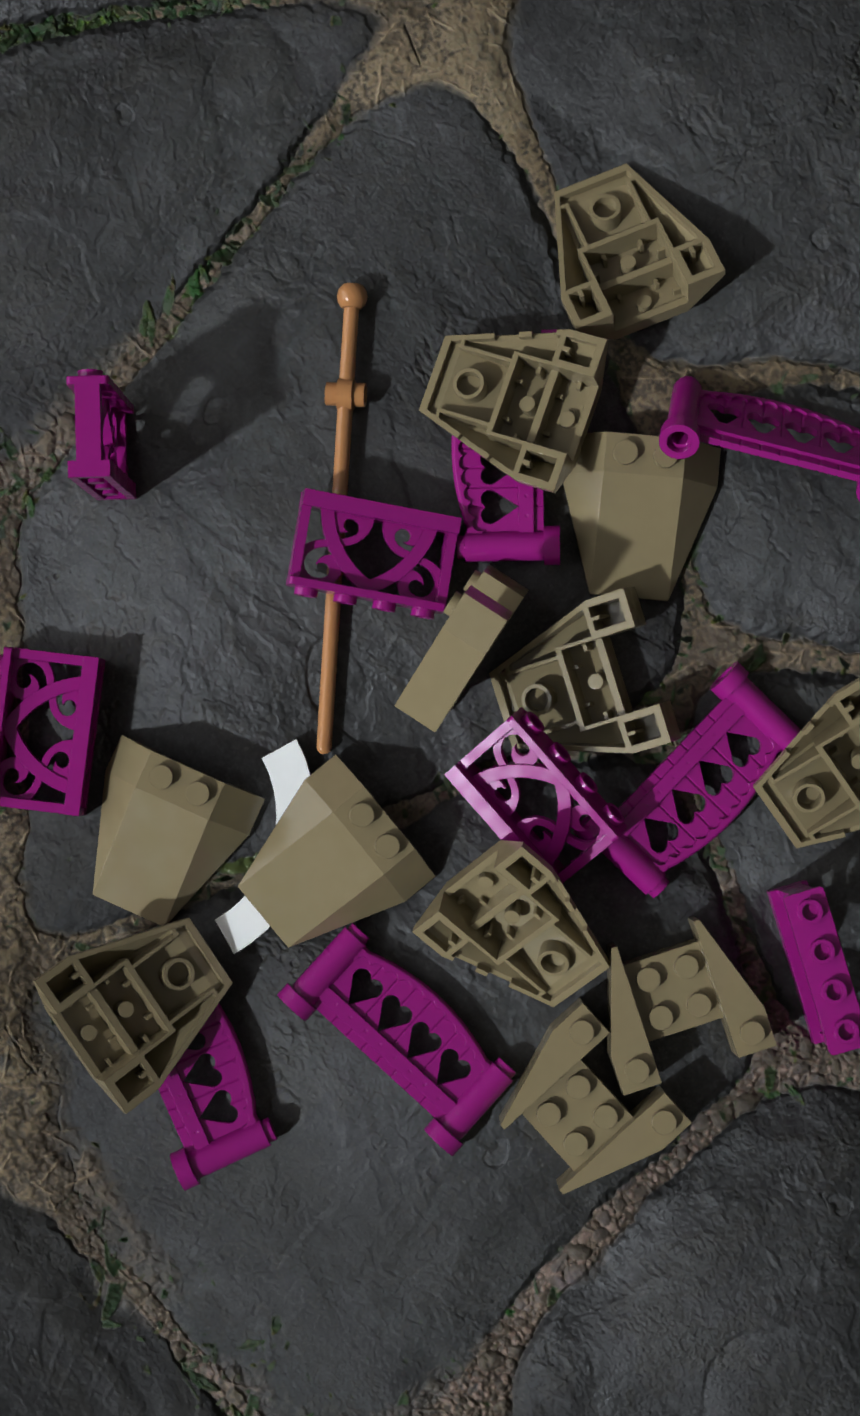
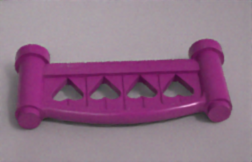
M541 329V333L557 332V329ZM452 435L451 456L454 485L461 515L466 526L465 535L457 536V559H465V562L544 561V565H560V526H544L543 490L518 483L508 475L494 484H485L481 479V474L486 469L481 463L482 456ZM487 491H493L518 506L495 523L488 524L482 520V512L486 507L482 504L481 498Z
M692 376L681 377L674 383L668 419L663 423L659 435V446L667 456L675 459L688 458L696 453L700 442L735 451L739 450L743 453L774 461L778 460L782 463L798 465V467L857 481L856 496L860 502L859 428L824 414L780 401L750 395L703 390L698 380ZM710 410H717L723 414H733L738 418L729 423L719 422ZM748 419L756 420L762 424H772L776 428L768 433L758 432ZM787 429L795 430L798 433H808L815 438L806 443L798 442ZM826 439L834 440L837 443H847L853 446V448L845 453L837 452Z
M738 661L731 664L710 687V690L721 701L618 807L624 816V823L627 828L620 838L601 852L645 895L649 894L652 898L658 896L669 884V880L665 877V872L669 868L676 866L698 852L735 820L756 794L753 784L774 762L777 755L801 731L747 677L749 671ZM727 732L754 737L759 741L760 748L758 752L748 755V761L745 765L737 766L734 764ZM699 761L725 765L732 770L731 780L727 783H721L719 793L715 795L707 793ZM672 789L699 794L704 797L705 807L701 811L694 812V818L691 822L682 823L678 819ZM586 815L581 821L582 824L590 827V829L583 832L574 830L573 833L580 839L592 840L598 837L600 828L589 815ZM645 818L673 823L677 826L678 835L673 840H667V846L663 851L655 852L652 850Z
M352 923L348 928L344 927L293 985L287 983L277 996L304 1021H307L318 1010L434 1117L424 1128L425 1132L448 1154L454 1156L464 1145L461 1139L513 1082L512 1078L516 1072L500 1057L495 1062L490 1061L457 1013L433 989L412 973L367 949L365 944L370 938ZM364 968L368 970L371 980L375 979L381 982L383 990L379 996L348 1004L353 974L357 969ZM394 995L399 999L400 1007L405 1006L411 1010L412 1018L405 1024L378 1031L382 1002L385 997ZM423 1022L428 1025L429 1033H435L440 1036L441 1045L438 1049L407 1057L414 1024ZM445 1050H455L458 1053L459 1060H465L470 1064L471 1070L467 1076L437 1084L441 1055Z
M218 1003L199 1031L206 1040L204 1047L201 1049L187 1048L158 1089L184 1146L170 1153V1160L175 1174L185 1191L201 1184L200 1178L272 1146L271 1142L278 1139L270 1119L267 1117L261 1120L256 1114V1102L248 1064L237 1034L220 1003ZM202 1054H210L214 1057V1069H217L222 1075V1080L218 1085L212 1086L184 1081ZM220 1090H225L231 1095L230 1105L234 1106L238 1111V1117L232 1122L200 1118L215 1093Z

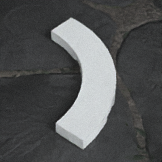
M297 739L262 758L274 790L276 824L303 781L311 775L306 757ZM246 896L229 911L215 919L233 954L251 944L270 927Z

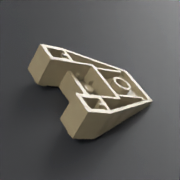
M635 587L621 588L584 601L489 673L504 721L520 707H523L527 712L534 713L543 723L544 732L553 742L560 743L567 751L634 754L682 738L671 701L633 711L610 636L647 625ZM519 735L508 736L512 749L516 744L517 749H529Z

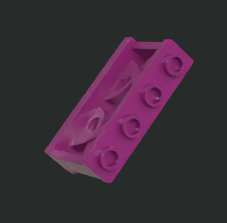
M78 370V376L66 377L67 386L75 394L76 460L68 461V478L96 500L136 499V483L128 477L127 414H134V405L108 375H103L102 370Z
M308 488L301 492L285 585L294 587V595L317 598L318 592L334 595L333 602L347 605H356L357 599L373 602L372 609L385 612H395L396 606L411 609L410 616L424 619H434L435 613H443L447 606L446 601L462 518ZM311 510L320 512L324 539L306 543ZM346 520H354L358 525L357 534L348 538H340L338 533H348L344 528V522ZM374 522L381 523L386 544L395 554L403 559L387 572L368 579L354 565L343 546H350L360 542L369 534ZM398 530H406L409 533V540L403 543L413 546L410 551L396 543L395 534ZM436 534L444 535L438 567L433 562L423 558ZM327 547L330 555L320 557L315 565L319 563L326 564L328 574L323 578L312 577L305 569V557L316 548ZM417 564L426 568L434 579L433 590L424 597L415 596L409 591V584L414 580L424 585L422 576L412 570ZM342 572L355 587L335 584L334 582H336ZM396 582L399 595L378 591Z
M4 647L3 655L0 654L1 807L72 816L86 815L105 659ZM50 663L82 666L81 676L56 682ZM25 664H37L45 673L47 686L41 688L39 680L29 674L31 678L30 685L27 688L20 687L17 680L18 671ZM62 695L63 706L69 700L76 704V710L72 715L66 716L61 712L58 696ZM15 696L23 701L13 710ZM49 701L50 710L55 719L66 728L74 730L73 740H64L56 743L47 750L42 761H40L27 746L19 727L31 713ZM8 744L16 757L7 758ZM58 752L66 753L69 757V764L65 768L60 767L57 761L54 763L53 771L48 768L53 757ZM9 769H16L19 773V778L15 783L26 780L30 772L35 776L32 786L25 793L14 795L6 789L4 777ZM43 782L58 791L66 793L65 803L35 800L33 798L39 792Z
M520 707L444 774L501 840L524 842L553 867L562 883L620 838L627 828L621 811L614 804L607 803L600 796L593 779L588 774L579 772L571 763L570 754L565 747L558 742H553L544 732V725L534 713L527 712L523 707ZM509 735H519L530 751L527 754H522L517 749L516 744L511 753L513 762L508 763L503 751L504 740ZM492 746L498 765L480 771L473 762ZM538 759H540L543 764L536 762L538 761ZM517 778L537 779L555 785L558 802L557 822L540 815L521 818L515 811L521 799V788ZM503 779H507L511 789V798L505 799L497 790L499 787L507 788ZM573 798L578 802V804L574 805ZM582 815H589L599 826L600 830L597 838L583 840L570 833L571 828L581 832L590 829V827L582 824ZM535 825H540L551 830L554 834L552 836L548 831L544 830V839H540L532 828ZM566 842L579 850H583L565 866L557 859Z
M801 880L768 890L769 901L812 1043L818 1044L823 1042L827 1045L828 1052L831 1055H838L860 1048V1007L824 888L821 886L811 887L808 885L807 880Z

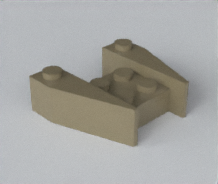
M490 564L483 573L477 570L474 571L463 588L466 591L463 595L457 591L455 592L443 613L449 616L448 620L394 705L433 732L437 731L448 712L451 711L529 591Z
M694 916L688 917L694 936L693 939L622 962L618 947L613 942L607 944V958L610 961V968L607 969V1029L610 1032L607 1035V1052L618 1086L624 1096L662 1083L649 1045L650 1041L720 1018L731 1051L738 1058L777 1046L765 1007L702 922Z
M580 998L574 1001L549 1025L499 1115L500 1126L505 1130L522 1114L570 1166L556 1179L559 1191L562 1194H566L662 1151L692 1123L684 1111L660 1085L629 1111L585 1063L582 1058L610 1032Z

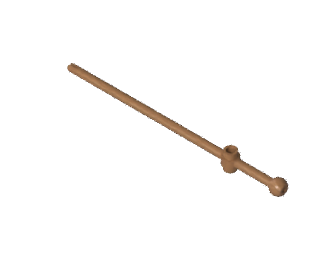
M344 283L337 293V302L344 309L340 375L337 382H326L325 385L326 406H336L337 408L332 493L348 496L353 410L355 407H366L367 384L356 383L355 381L359 310L365 306L368 298L365 287L358 283ZM338 533L340 538H345V533ZM342 572L340 577L334 582L335 584L342 585ZM327 593L325 599L316 744L317 751L320 754H328L332 748L341 603L333 602L334 595Z

